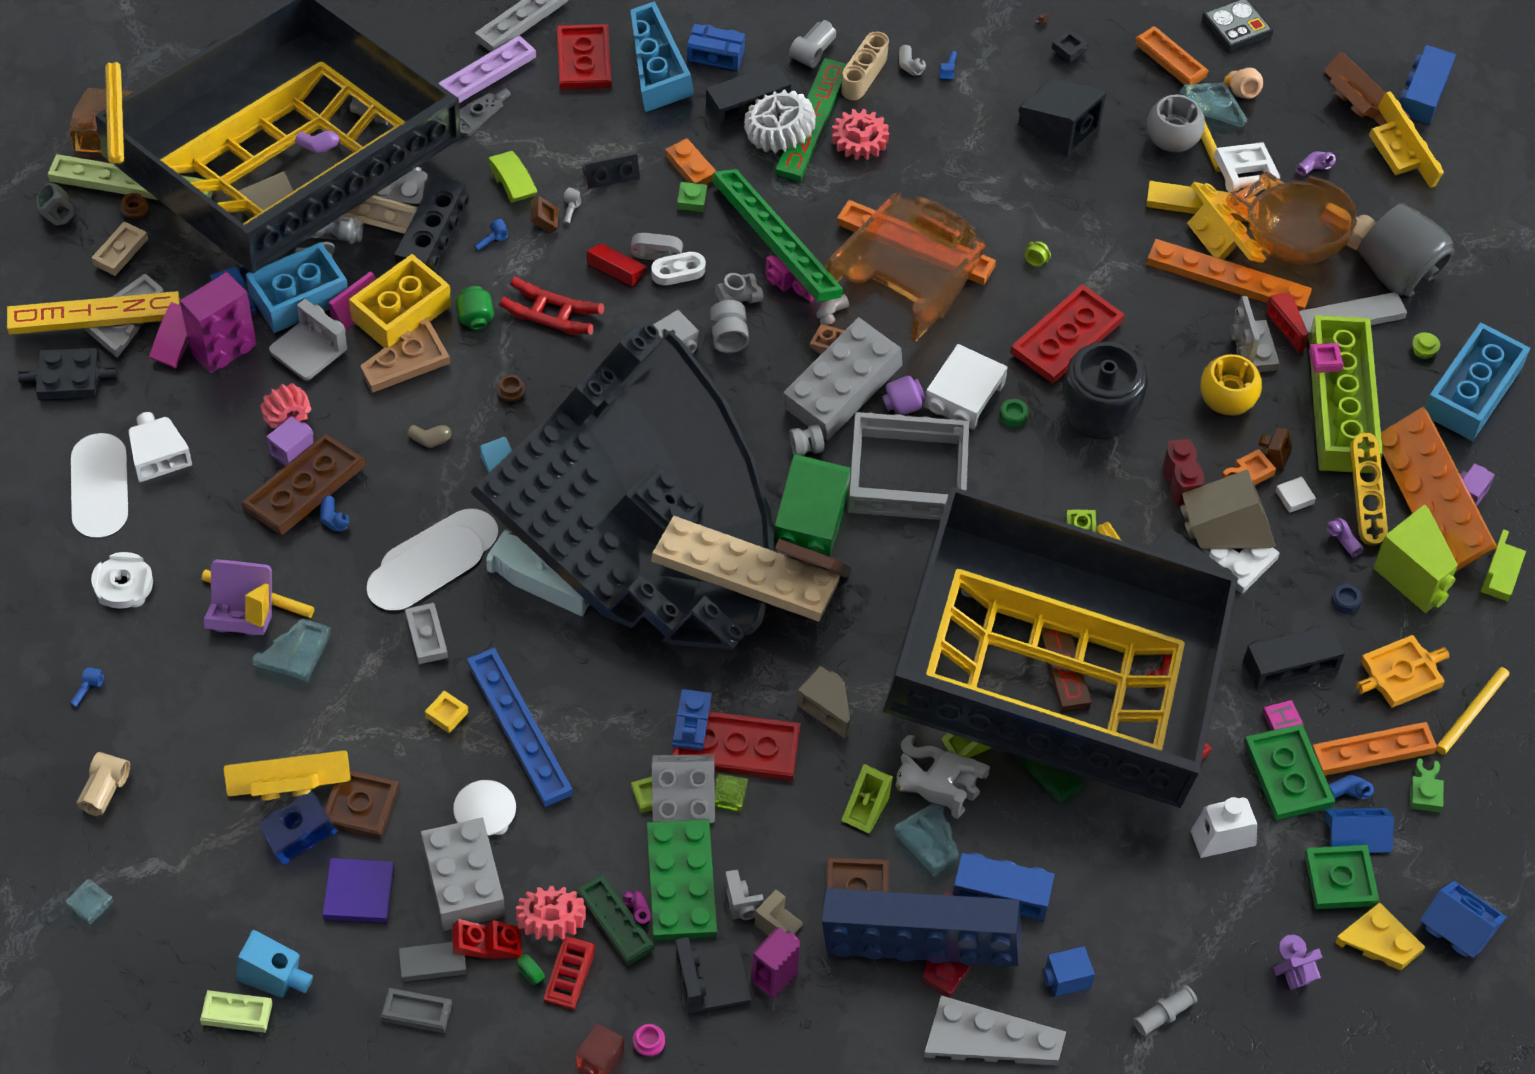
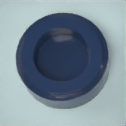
M1340 584L1334 589L1332 594V605L1339 612L1346 614L1354 613L1361 605L1362 593L1352 584Z

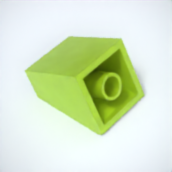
M1423 505L1385 535L1373 569L1426 613L1434 606L1440 607L1449 597L1447 591L1456 580L1453 576L1458 564L1429 508Z

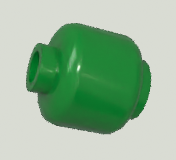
M467 287L456 298L458 319L461 324L470 326L472 330H479L487 326L486 323L493 319L494 308L491 295L488 291L483 290L482 287Z

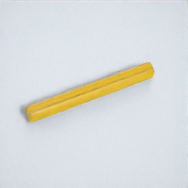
M109 62L105 66L108 157L111 164H121L124 161L121 70L119 63Z

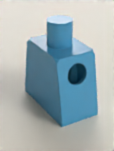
M252 930L238 956L236 980L278 997H284L289 987L306 993L312 982L313 975L298 969L300 955L297 952L255 930Z

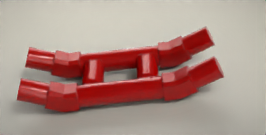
M516 276L513 277L509 285L519 290L524 296L535 300L531 309L518 302L515 303L505 296L502 297L498 304L519 319L530 320L561 330L563 333L578 336L580 334L591 335L593 333V325L591 323L567 320L572 311L580 315L603 314L604 305L602 303H591L590 301L564 297L540 289V287L534 286L529 282L526 283ZM546 303L561 307L556 317L541 313Z

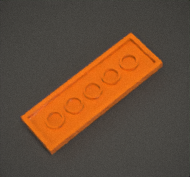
M1421 407L1382 431L1383 456L1412 513L1423 505L1429 508L1458 564L1456 571L1497 548L1427 410Z

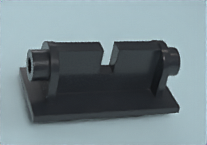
M637 153L587 162L585 166H582L583 174L587 178L588 189L640 178Z

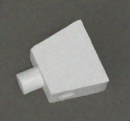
M144 412L137 417L138 426L129 429V436L139 482L192 466L188 445L169 418L163 417L155 420L150 412Z
M1231 797L1225 802L1204 807L1190 831L1200 858L1253 847L1257 844V822L1248 799L1244 797L1239 799Z

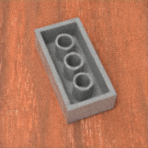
M858 317L783 392L785 409L808 427L818 424L823 438L828 441L902 366L901 348Z

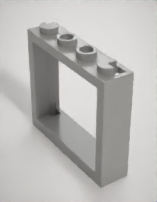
M855 412L848 513L939 520L948 494L859 487L862 437L958 444L956 488L967 490L969 421L937 419L926 416L911 417L899 414L886 415L874 414L872 412Z

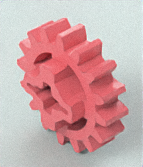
M852 109L851 115L843 112L842 119H835V125H832V144L837 145L838 152L845 150V157L853 154L855 155V160H858L860 156H864L866 160H869V154L877 157L879 156V150L885 151L886 143L889 142V126L884 124L883 117L876 119V112H872L869 115L866 114V109H862L861 113H857L855 109Z
M550 886L547 891L538 887L536 894L526 892V899L520 898L518 900L519 906H516V920L518 921L519 929L525 928L526 935L535 933V939L538 940L542 936H547L548 941H552L554 936L565 939V933L567 932L575 935L576 928H582L583 920H586L584 899L577 898V892L575 891L566 893V887H562L559 891H556L554 886Z

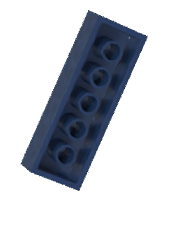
M826 888L822 927L827 954H833L837 957H848L850 955L865 956L869 959H880L881 957L897 958L900 961L906 962L929 960L937 964L961 962L969 966L992 964L1000 968L1019 966L1021 918L1020 903L1017 899Z

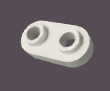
M685 252L658 258L652 264V279L660 285H672L699 279L705 273V258L697 252Z

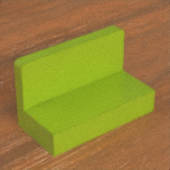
M1503 529L1480 592L1508 602L1526 551L1505 544L1509 531Z

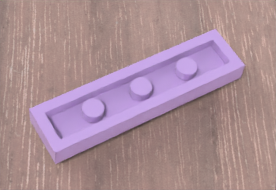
M519 35L438 84L458 97L460 103L536 58V50Z

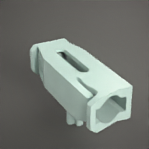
M508 530L503 531L487 555V571L491 573L496 571L516 587L582 617L590 605L517 536L512 535V532Z

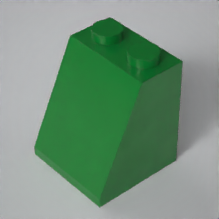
M794 454L775 523L774 543L781 539L830 556L848 501L851 468Z

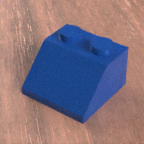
M1453 881L1438 892L1420 921L1426 924V930L1438 938L1443 936L1453 943L1452 948L1465 957L1470 955L1474 958L1483 950L1507 917L1465 887Z

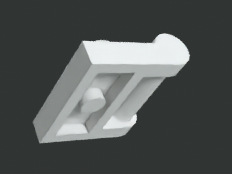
M1263 142L1217 148L1214 153V157L1225 178V186L1228 192H1236L1240 188L1261 185L1274 187L1280 183L1279 173ZM1255 171L1264 172V175L1239 178L1237 175L1240 173Z

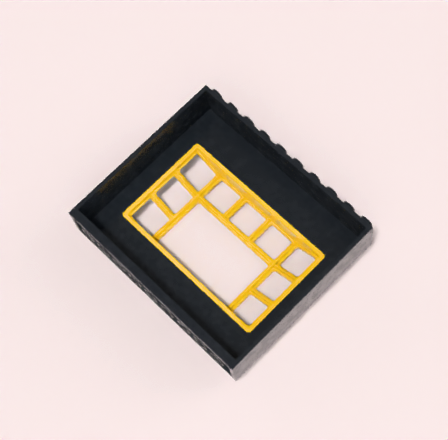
M287 0L122 98L124 161L121 164L115 163L113 165L253 274L461 139L459 98L324 1ZM326 76L342 89L319 115L304 104L303 101L319 80ZM351 95L367 106L368 110L346 135L331 124L329 120L347 97ZM104 109L97 113L95 118L102 156L109 161L107 112ZM294 109L310 120L288 135L272 124ZM376 115H379L394 126L364 147L356 142V139ZM318 129L335 132L339 136V142L353 152V154L265 210H262L230 185L294 145L299 132L309 135ZM261 130H264L277 140V142L255 156L239 145ZM228 150L244 161V163L221 177L205 166ZM196 171L207 180L188 182L179 173H193ZM222 191L234 201L216 203L203 192ZM247 211L254 217L241 223L230 213Z
M951 486L936 528L882 712L1181 808L1200 771L1238 578ZM959 587L988 609L983 628L954 607ZM996 613L1032 623L1033 627L1029 642L1024 643L991 632ZM950 619L978 640L979 643L974 661L944 640ZM1042 627L1072 634L1073 637L1079 638L1074 658L1037 647ZM1091 642L1124 653L1120 673L1084 662L1087 643ZM989 644L1115 684L1116 691L1107 729L978 688L977 683L987 646ZM940 653L944 654L969 674L967 684L935 674ZM1173 654L1168 676L1129 675L1133 657L1136 655ZM1166 687L1161 710H1121L1127 688ZM1158 722L1154 743L1151 744L1117 733L1118 723Z

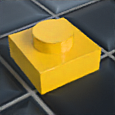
M443 691L425 710V718L448 733L468 714V706L446 691Z

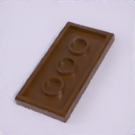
M325 433L242 501V508L282 536L321 504L326 496L333 494L366 466L365 459Z
M778 539L775 547L776 551L788 557L836 573L844 578L849 577L852 569L837 559Z

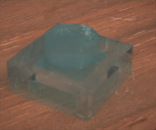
M88 878L66 900V903L71 910L89 924H92L113 903L111 895Z

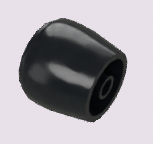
M1109 341L1091 343L1080 348L1072 356L1065 372L1063 392L1067 419L1075 430L1087 437L1110 439L1123 434L1128 429L1142 407L1148 387L1146 366L1140 357L1126 346Z

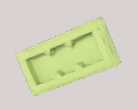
M207 990L200 1017L201 1025L266 1033L272 1008V999Z

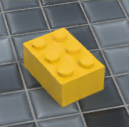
M411 254L349 299L351 319L382 347H392L401 340V335L407 331L411 333L419 327L423 319L428 317L429 321H432L451 307L450 285L416 256Z

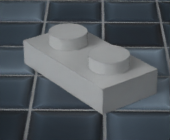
M430 603L405 609L418 665L448 658L435 604Z

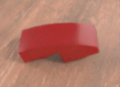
M461 919L452 924L453 953L492 959L519 958L522 955L521 928L519 929L518 926L494 920L487 926Z

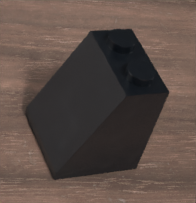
M1053 78L1046 85H1041L1035 95L1029 100L1025 99L1021 103L1018 110L1020 113L1018 125L1068 157L1100 128L1106 92L1102 89Z

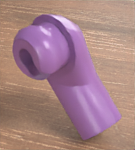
M324 131L315 136L299 132L295 143L315 153H323L338 145L339 136L332 131Z
M1312 152L1296 166V172L1300 176H1306L1312 169H1329L1335 164L1336 157L1331 152Z
M1334 518L1333 521L1328 522L1326 526L1327 532L1331 536H1335L1352 557L1362 553L1364 548L1354 537L1345 520Z

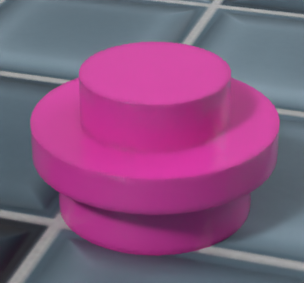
M645 1024L639 1027L633 1035L635 1050L643 1056L659 1054L665 1046L664 1032L653 1024Z

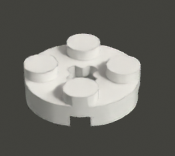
M119 552L110 555V559L103 564L100 562L96 565L92 573L91 582L100 604L112 608H136L144 604L145 598L150 594L153 587V575L150 566L143 561L142 557L130 552ZM122 576H127V583L118 584L115 582L116 580H121Z

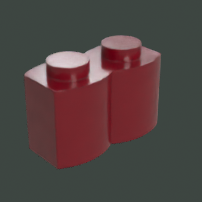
M1189 439L1168 441L1162 466L1163 474L1171 484V499L1177 507L1185 505L1182 493L1201 487L1204 483L1203 471L1196 462L1197 453L1195 446Z

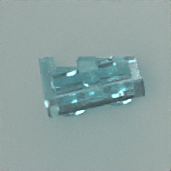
M1225 82L1184 85L1180 91L1181 95L1191 98L1200 106L1204 116L1238 127H1243L1248 120Z
M302 618L291 627L289 632L281 634L273 640L274 645L262 654L256 653L253 657V664L308 682L331 635V627Z
M937 803L930 804L900 822L894 829L897 837L933 876L956 863L959 857L956 843L952 840L950 823H946L943 813L945 806Z

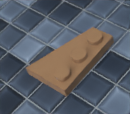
M428 317L420 322V326L411 333L407 331L401 335V340L392 347H385L360 365L361 373L372 393L450 364V356Z

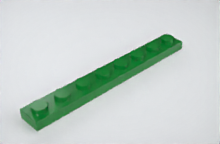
M737 169L713 172L712 182L817 302H825L842 297L843 288Z

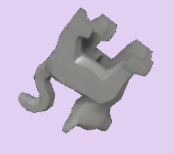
M908 735L901 742V748L904 753L901 756L902 766L897 773V790L906 793H918L929 802L947 806L951 809V815L958 819L965 811V808L962 806L965 798L967 797L969 800L974 801L980 794V790L975 785L976 779L978 777L986 779L989 775L990 766L975 759L960 756L954 752L943 751L934 746L914 747L915 736ZM911 758L917 760L933 758L935 761L928 771H923Z

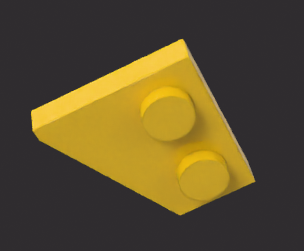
M1378 903L1339 934L1335 940V943L1341 947L1347 944L1364 951L1362 955L1373 960H1381L1386 965L1398 970L1406 967L1422 954L1425 946L1381 903Z

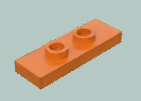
M1155 26L1136 37L1135 45L1186 87L1191 88L1208 76L1209 70Z

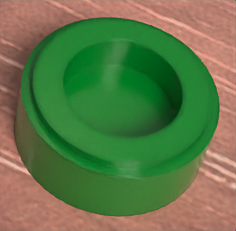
M1019 399L1006 400L1000 409L1001 421L1009 427L1024 425L1028 419V406Z
M524 953L516 960V966L531 984L537 985L545 978L540 967L528 954Z

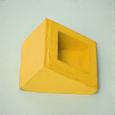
M266 583L245 595V621L258 627L264 626L269 612V584Z

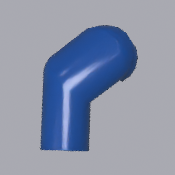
M326 496L320 504V521L335 532L346 530L350 522L349 516L346 513L342 516V512H335V499L332 496Z

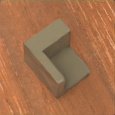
M776 889L755 911L754 925L768 936L777 927L785 932L790 931L796 935L802 929L803 922L785 909L786 897Z

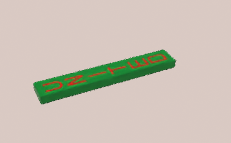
M824 58L807 96L816 115L815 129L811 131V137L805 138V143L796 144V149L789 147L786 152L783 151L776 167V176L801 182L841 90L842 72L847 64Z

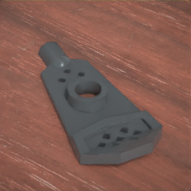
M504 88L497 94L488 93L460 108L461 136L469 137L501 109L503 107L502 101L511 96L510 91ZM476 108L482 109L481 111H474Z

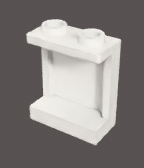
M957 344L927 388L924 406L933 413L943 415L949 419L969 421V428L974 430L980 413L996 390L1001 391L1003 388L1008 367Z

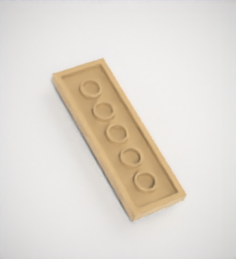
M676 516L672 517L654 549L651 559L652 562L818 622L822 618L840 577L836 573Z

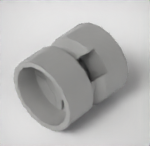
M724 300L713 305L710 310V320L714 347L724 353H734L743 350L749 344L745 306L736 300Z

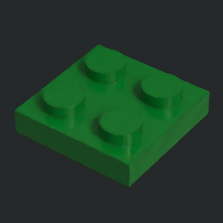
M1368 845L1306 848L1304 856L1315 910L1372 907L1379 903L1380 900Z

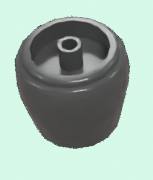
M1405 203L1396 205L1381 217L1365 235L1357 249L1377 278L1391 292L1398 293L1400 297L1406 296L1407 298L1415 294L1413 290L1422 277L1427 281L1434 279L1447 265L1455 251L1451 237L1443 228Z

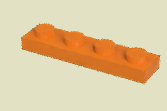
M1427 722L1313 744L1312 748L1323 774L1326 776L1434 754L1437 750V745Z

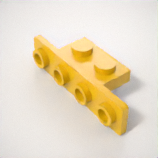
M1391 91L1386 92L1378 105V109L1387 124L1372 128L1369 136L1395 176L1418 169L1429 187H1435L1444 173L1441 164L1435 159L1427 143L1421 138L1413 122L1403 111L1400 102Z
M1193 182L1191 188L1204 205L1187 224L1212 256L1224 260L1238 245L1249 260L1263 263L1266 257L1261 252L1262 247L1247 235V228L1231 215L1232 209L1226 203L1219 200L1216 196L1218 194L1216 189L1208 183Z
M345 750L224 766L228 796L261 795V800L280 798V793L292 791L293 797L311 794V789L319 785L348 782L351 779L348 753Z

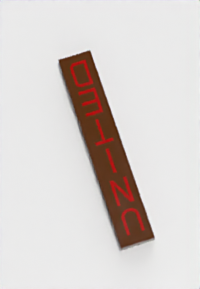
M1042 627L1040 640L1043 649L1074 658L1076 647L1072 634ZM1047 663L1061 712L1090 708L1092 702L1084 674Z

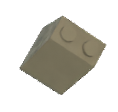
M1248 469L1182 493L1185 505L1180 506L1186 521L1185 527L1190 539L1196 538L1200 549L1272 548L1276 546L1266 512Z

